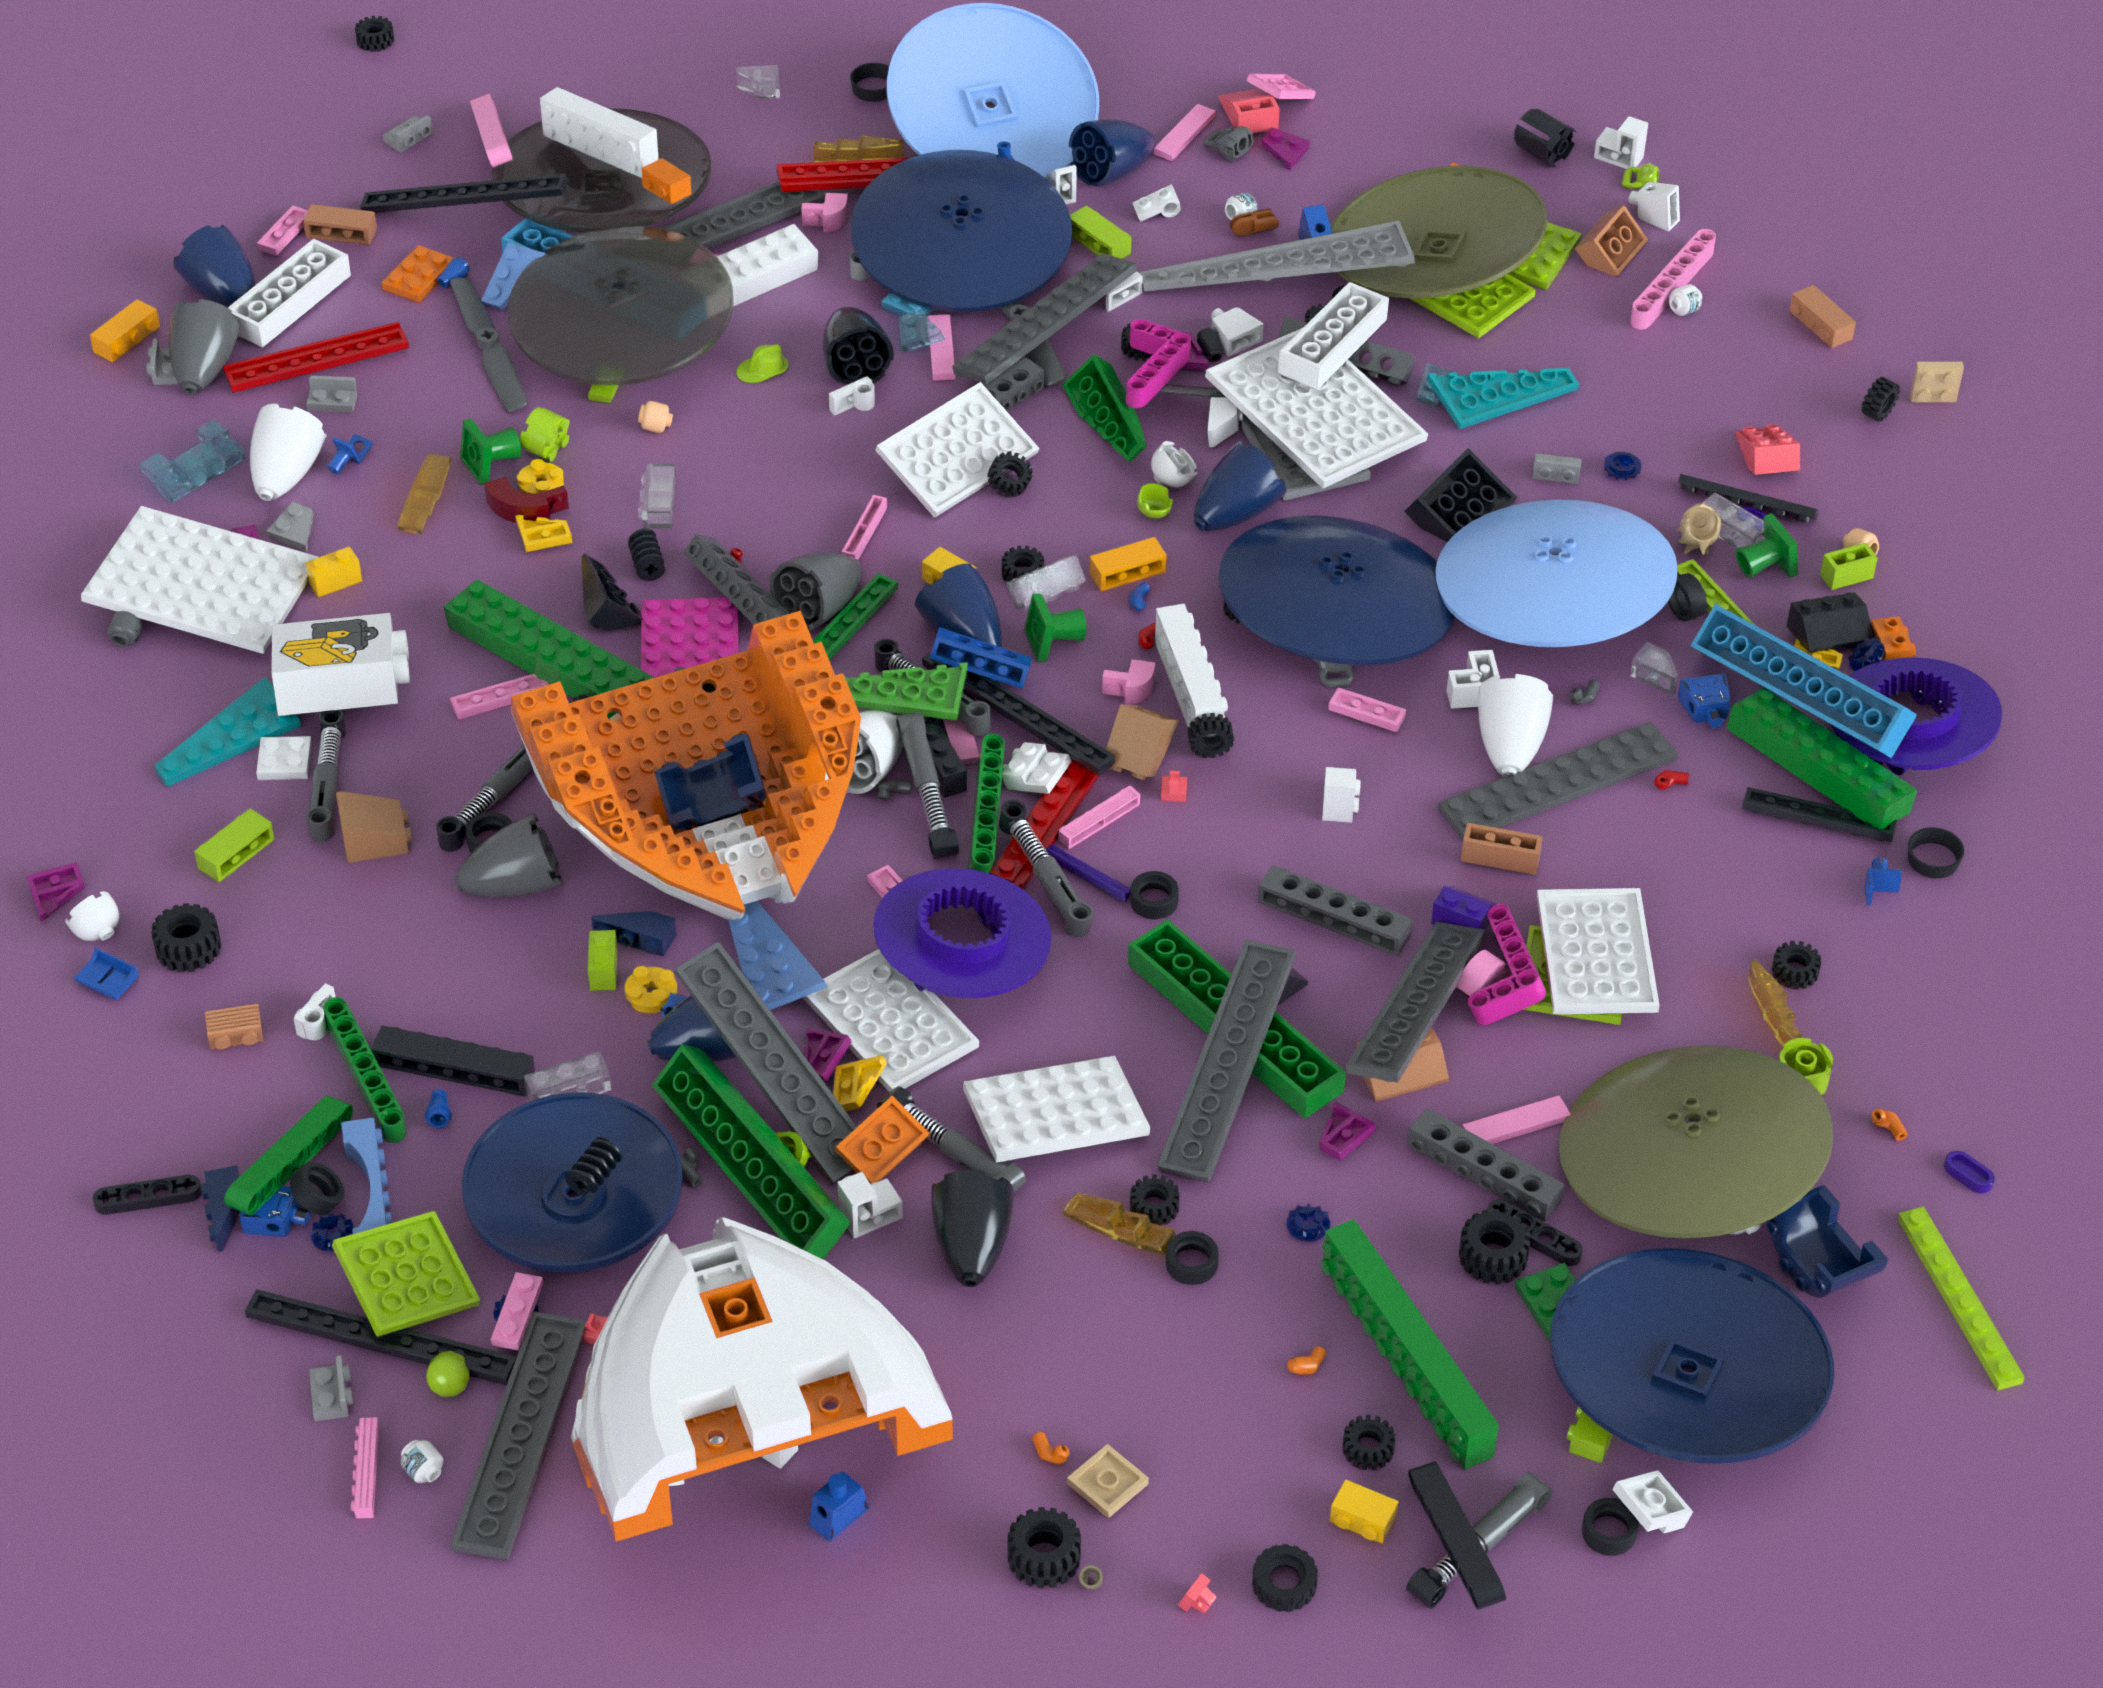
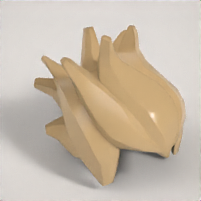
M1697 503L1684 513L1680 521V527L1676 528L1677 531L1682 533V538L1678 542L1687 544L1683 554L1686 555L1689 551L1700 548L1703 555L1705 553L1709 554V546L1717 540L1721 529L1719 514L1712 507L1704 503Z

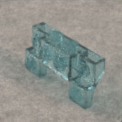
M213 419L195 430L196 436L202 442L173 460L169 461L160 453H156L139 463L141 471L153 481L162 496L169 502H175L246 459L244 448L230 438L228 429Z

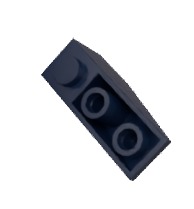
M654 911L593 915L591 918L593 931L615 930L617 943L664 957L677 935L675 918Z
M237 1165L204 1172L206 1183L201 1184L203 1199H209V1204L204 1205L207 1221H213V1225L208 1226L211 1242H217L219 1252L224 1250L240 1214V1211L228 1207L224 1203L226 1191L239 1178Z

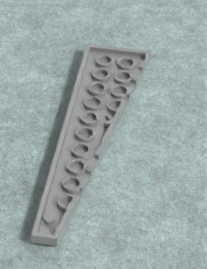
M1394 221L1142 271L1139 274L1143 276L1142 286L1145 292L1251 280L1270 281L1273 278L1387 266L1405 267L1408 264H1415V259L1400 221Z

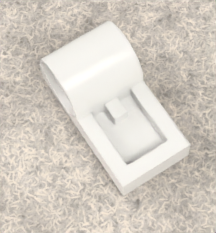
M1172 184L1132 202L1140 222L1161 212L1165 217H1174L1181 209L1179 199Z
M868 376L829 393V410L834 416L853 407L861 411H867L875 405L874 384Z
M325 983L319 991L312 995L309 1002L296 1012L294 1023L298 1036L309 1040H319L327 1034L323 1005L328 999L335 997L334 987Z

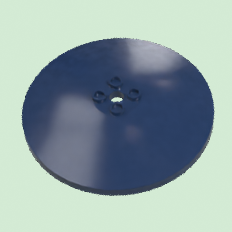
M584 1092L562 1093L538 1098L501 1116L485 1130L474 1144L466 1160L462 1176L464 1207L467 1217L479 1237L490 1248L510 1261L529 1268L549 1272L594 1270L617 1263L637 1253L652 1242L667 1226L677 1209L683 1185L682 1164L677 1146L670 1133L654 1116L639 1106L623 1099L604 1094ZM603 1137L608 1139L621 1151L623 1155L621 1162H618L616 1168L611 1170V1174L605 1178V1182L602 1185H598L599 1189L596 1193L588 1192L587 1195H579L574 1198L567 1196L569 1193L574 1192L565 1180L568 1171L577 1163L580 1156L589 1148L595 1138Z

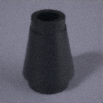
M1205 328L1199 331L1197 334V344L1211 362L1219 361L1222 358L1217 332L1212 328Z

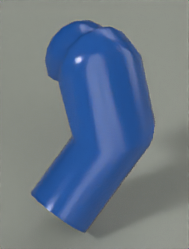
M1142 582L1128 595L1130 606H1133L1138 612L1146 606V602L1142 598L1150 592V586L1146 582Z

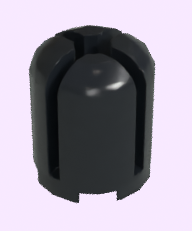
M1530 109L1520 120L1548 135L1550 139L1546 141L1517 124L1514 130L1515 143L1548 165L1556 167L1554 163L1561 158L1566 160L1575 145L1572 142L1573 131L1576 133L1575 129L1540 109Z

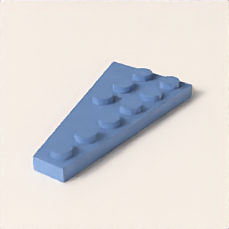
M758 901L744 904L745 912L741 919H728L742 973L769 1010L828 987L823 978Z

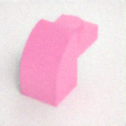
M826 193L824 204L802 203V226H822L823 232H832L843 227L848 217V194Z
M1132 659L1129 673L1104 670L1102 694L1125 697V704H1136L1146 700L1153 691L1156 662Z
M1482 950L1466 965L1463 970V976L1456 987L1470 996L1472 993L1496 983V981L1510 977L1512 972L1505 967L1506 963L1487 950Z

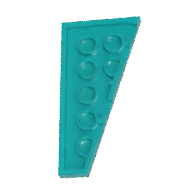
M1569 368L1541 369L1540 372H1528L1527 369L1518 370V373H1507L1506 370L1471 372L1470 375H1457V372H1450L1446 376L1428 373L1427 376L1429 384L1459 430L1577 391L1580 385Z
M265 676L155 764L156 773L164 784L169 787L259 746L261 737H279L301 727L300 719L296 714L278 716L274 686Z

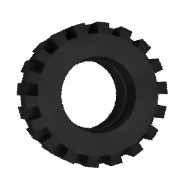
M183 903V906H178L177 904L172 906L173 908L170 910L165 909L162 911L163 915H158L155 918L156 922L152 924L151 934L157 959L160 960L163 966H167L172 971L177 969L178 972H184L185 970L193 972L196 968H205V964H211L214 961V957H218L219 949H221V939L215 915L212 912L209 913L208 908H200L199 904L191 906L189 903Z
M1487 1209L1482 1210V1214H1473L1472 1219L1468 1218L1466 1220L1465 1226L1462 1227L1459 1247L1461 1266H1465L1464 1270L1468 1274L1473 1273L1474 1279H1483V1283L1489 1284L1490 1281H1494L1495 1284H1501L1503 1280L1508 1283L1512 1281L1513 1277L1518 1278L1521 1275V1271L1525 1270L1528 1262L1531 1237L1530 1232H1527L1528 1227L1525 1223H1521V1219L1518 1216L1512 1217L1511 1212L1505 1211V1213H1502L1500 1209H1494L1493 1212H1489ZM1486 1244H1497V1245H1500V1246H1502V1247H1504V1248H1503V1249H1492V1248H1489V1247H1487V1246H1485V1245H1486Z
M1038 1507V1511L1034 1512L1033 1509L1027 1510L1026 1516L1020 1514L1016 1518V1523L1012 1522L1007 1537L1008 1563H1010L1012 1573L1016 1572L1018 1580L1025 1579V1584L1028 1586L1037 1584V1588L1044 1589V1585L1054 1588L1056 1583L1064 1584L1067 1582L1068 1576L1072 1578L1076 1574V1568H1079L1081 1558V1533L1079 1528H1076L1074 1519L1068 1520V1514L1063 1511L1059 1514L1056 1508H1051L1048 1511L1045 1510V1507ZM1039 1543H1049L1056 1546L1057 1549L1051 1552H1038L1031 1547Z

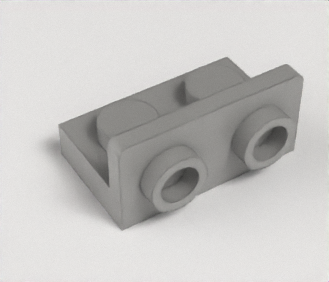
M426 115L419 119L414 116L385 133L383 135V142L400 153L433 134L431 117Z
M153 339L152 347L148 349L149 361L151 362H147V375L152 376L153 385L178 384L171 366L169 347L160 348L158 339Z
M310 376V392L306 404L307 411L353 413L358 395L354 377Z
M1536 453L1532 479L1579 484L1582 459Z
M342 1355L336 1356V1365L309 1369L315 1422L349 1417L348 1405L353 1404L351 1387L346 1388V1382L351 1381L349 1364L343 1365Z

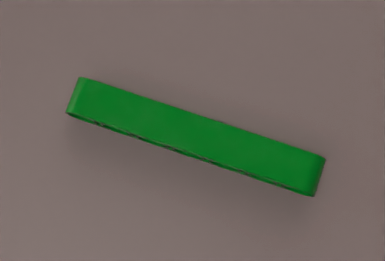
M988 734L983 738L978 756L968 860L969 870L989 874L995 858L1005 747L1003 738L997 734Z
M334 997L328 999L323 1005L327 1028L377 1127L381 1128L385 1141L389 1143L402 1141L407 1134L403 1111L349 1006L342 998Z
M329 1095L323 1097L230 1185L225 1194V1205L245 1214L253 1215L303 1165L309 1162L342 1130L341 1122L350 1121L353 1114V1106Z

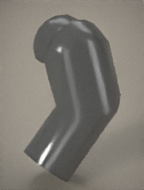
M1590 680L1585 691H1582L1580 688H1577V691L1575 688L1572 689L1569 694L1571 702L1576 705L1593 702L1600 688V683L1596 680Z
M893 779L879 783L876 788L878 790L877 797L879 799H889L890 792L911 794L912 781Z
M688 1148L680 1158L683 1177L693 1187H697L703 1181V1177L696 1171L699 1153L694 1148Z

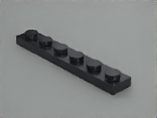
M1680 474L1678 483L1683 485L1682 489L1696 493L1697 489L1706 491L1705 495L1719 499V495L1729 497V502L1740 505L1742 501L1750 502V507L1763 511L1765 507L1773 508V513L1787 516L1788 513L1796 514V519L1810 522V519L1817 520L1819 510L1684 474Z
M1747 787L1742 809L1753 813L1767 814L1779 819L1785 818L1802 824H1811L1829 830H1838L1852 835L1870 837L1878 841L1892 842L1897 822L1895 820L1887 828L1879 829L1872 827V824L1867 821L1863 822L1854 813L1845 808Z

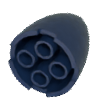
M1104 119L1080 123L1074 128L1069 139V147L1072 148L1074 161L1071 165L1076 166L1077 177L1088 186L1092 184L1094 186H1103L1127 176L1142 165L1154 149L1155 139L1145 128L1122 120Z
M223 224L220 227L214 228L208 225L191 234L182 243L184 248L179 256L174 257L173 265L175 270L190 286L207 299L227 308L256 285L250 262L243 248L232 232Z
M1239 441L1222 457L1208 476L1196 502L1194 524L1201 531H1216L1236 526L1259 515L1285 495L1286 485L1284 480L1278 479L1275 471L1272 469L1275 465L1263 452L1252 444L1244 446Z
M960 564L943 571L944 576L938 579L933 585L927 583L917 595L915 607L936 633L939 627L1002 647V632L996 605L984 579L971 564Z
M689 996L674 1007L650 1033L652 1039L647 1040L652 1055L657 1054L659 1059L670 1061L681 1044L700 1048L713 1062L737 1058L692 996Z

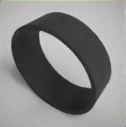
M865 63L856 67L850 74L854 95L861 100L869 102L887 99V87L869 90L861 88L856 84L862 79L869 77H879L887 80L889 66L882 63Z
M1928 827L1920 829L1911 835L1908 842L1909 864L1917 873L1929 878H1945L1952 875L1958 869L1964 856L1962 841L1952 832L1942 828ZM1936 843L1952 851L1956 862L1948 866H1932L1920 861L1912 851L1921 844Z

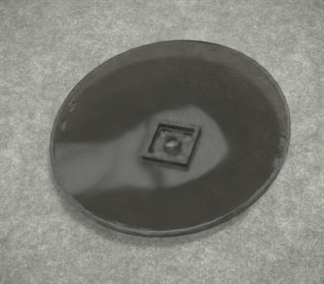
M608 108L656 129L658 160L663 158L690 175L691 195L670 204L645 189L641 177L543 136L542 121L525 128L508 141L513 160L494 167L492 174L493 180L566 174L568 183L564 195L507 200L503 202L520 216L547 227L573 232H615L659 222L689 206L701 195L709 182L711 158L704 142L689 128L672 119L644 111Z
M617 226L578 234L544 251L543 253H546L544 256L534 259L520 274L512 288L508 302V321L514 340L522 352L538 366L550 373L576 382L596 385H625L650 381L669 375L702 357L716 344L725 332L733 312L734 295L732 282L725 266L718 257L699 242L679 233L660 228Z

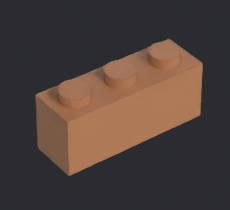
M311 204L303 220L306 238L370 246L377 231L375 212Z
M1815 285L1792 293L1789 311L1828 346L1833 348L1853 339L1856 321Z
M1467 823L1462 845L1461 862L1536 875L1543 836Z

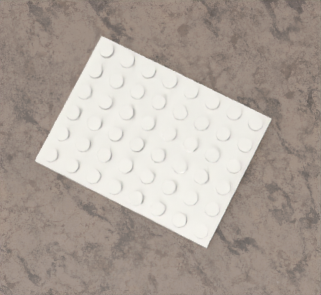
M1303 328L1206 370L1205 377L1322 488L1328 487L1427 441L1428 433L1348 359L1318 390L1279 374L1280 350Z
M141 506L82 592L81 601L117 612L127 611L134 614L137 618L264 654L272 641V625L284 622L308 583L305 562L319 557Z

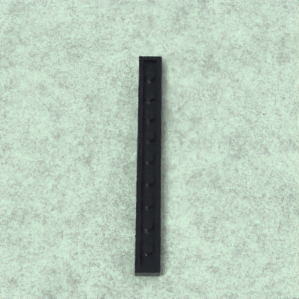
M566 174L365 192L360 209L378 213L564 195L568 178Z
M931 652L922 658V665L929 670L937 669V665H946L947 668L954 667L930 659ZM967 671L964 692L978 701L987 703L991 709L1061 753L1069 754L1071 759L1099 776L1116 763L1114 754L991 678Z
M256 1289L245 1309L247 1318L427 1365L439 1353L452 1351L465 1358V1364L470 1371V1376L507 1385L517 1358L516 1356L408 1328L377 1337L366 1317Z

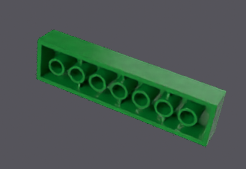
M1762 688L1732 705L1727 725L1729 731L1841 807L1854 813L1863 822L1867 821L1872 824V827L1885 829L1891 825V822L1898 821L1911 813L1917 789L1771 691Z

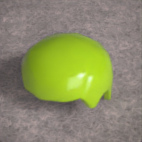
M1154 483L1143 485L1137 499V505L1141 513L1152 519H1161L1167 516L1171 511L1173 499H1170L1168 496V489Z
M452 1351L441 1352L431 1360L426 1373V1379L434 1393L444 1398L455 1397L466 1389L470 1379V1371L462 1355Z

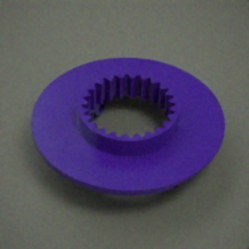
M1917 657L1896 658L1865 666L1849 675V677L1890 698L1891 694L1897 696L1898 691L1907 693L1909 690L1915 702L1920 705L1928 703L1936 713L1941 715V718L1935 716L1933 721L1924 719L1923 722L1915 719L1892 758L1831 725V728H1833L1839 738L1848 742L1878 764L1886 763L1894 774L1903 775L1910 768L1912 770H1932L1957 765L1983 752L1991 745L1999 733L2002 722V707L1993 688L1984 679L1966 668L1936 659Z
M938 869L909 877L885 894L874 916L873 932L876 944L889 964L908 978V980L912 981L919 991L927 990L950 997H991L1007 993L1024 985L1044 966L1051 946L1050 925L1040 905L1017 885L996 875L976 870ZM949 905H952L954 908L963 905L965 909L972 906L977 912L980 922L984 926H990L994 939L988 938L986 944L979 941L978 946H974L972 943L963 946L961 942L953 945L952 940L942 941L943 936H935V930H930V924L927 923L928 917H932L933 912L939 913L940 907L948 910Z

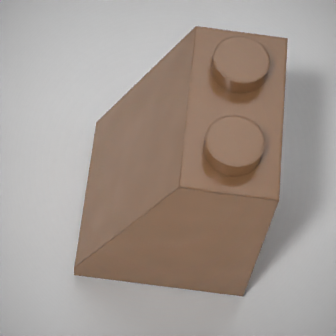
M1120 704L1106 748L1107 751L1115 755L1116 763L1109 768L1119 772H1123L1124 769L1132 771L1131 776L1146 780V777H1155L1180 720L1137 705Z
M343 791L336 792L348 863L409 853L407 843L412 842L410 827H404V825L409 824L407 810H401L400 800Z

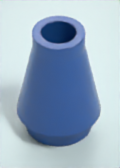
M453 258L437 278V281L442 287L447 288L451 285V279L466 277L470 267L463 258Z
M436 1089L431 1093V1099L425 1112V1119L431 1127L442 1128L451 1120L452 1114L447 1100V1093L442 1089Z

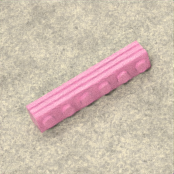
M877 495L872 496L841 554H846L859 560L887 509V498Z
M1131 786L1120 790V792L1110 796L1106 801L1098 804L1090 811H1086L1082 816L1075 818L1066 826H1062L1059 829L1058 840L1066 848H1072L1139 806L1140 793Z
M377 1417L359 1418V1425H356L358 1440H355L357 1455H354L356 1470H353L355 1485H352L354 1500H351V1511H354L355 1518H374L379 1424Z

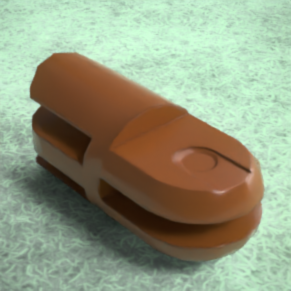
M1270 208L1236 215L1230 222V228L1237 236L1274 230L1279 226V221Z

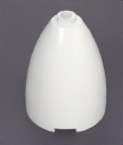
M268 404L259 411L251 440L250 470L255 491L262 500H275L293 488L310 469L325 441L327 434H324L322 430L323 424L312 414L300 408L294 407L293 410L279 408L278 404Z
M1516 674L1515 678L1505 679L1493 676L1482 682L1479 687L1478 714L1483 743L1493 766L1503 777L1522 772L1530 764L1548 728L1553 694L1548 690V684L1531 676Z
M879 710L859 712L861 716L853 774L847 793L861 794L871 790L893 768L904 746L899 738V731L896 726V716L898 714Z

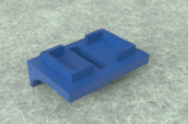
M95 947L90 961L74 977V980L117 1001L138 979L139 974L136 966ZM114 969V971L100 984V982Z

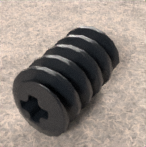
M648 528L633 532L628 539V548L630 549L636 574L639 578L646 581L660 578L666 569L656 533Z
M597 1137L583 1155L580 1156L577 1163L568 1171L565 1180L568 1186L579 1195L584 1196L588 1192L596 1193L599 1189L598 1185H602L605 1182V1178L609 1177L611 1170H614L617 1163L621 1162L623 1155L608 1139Z

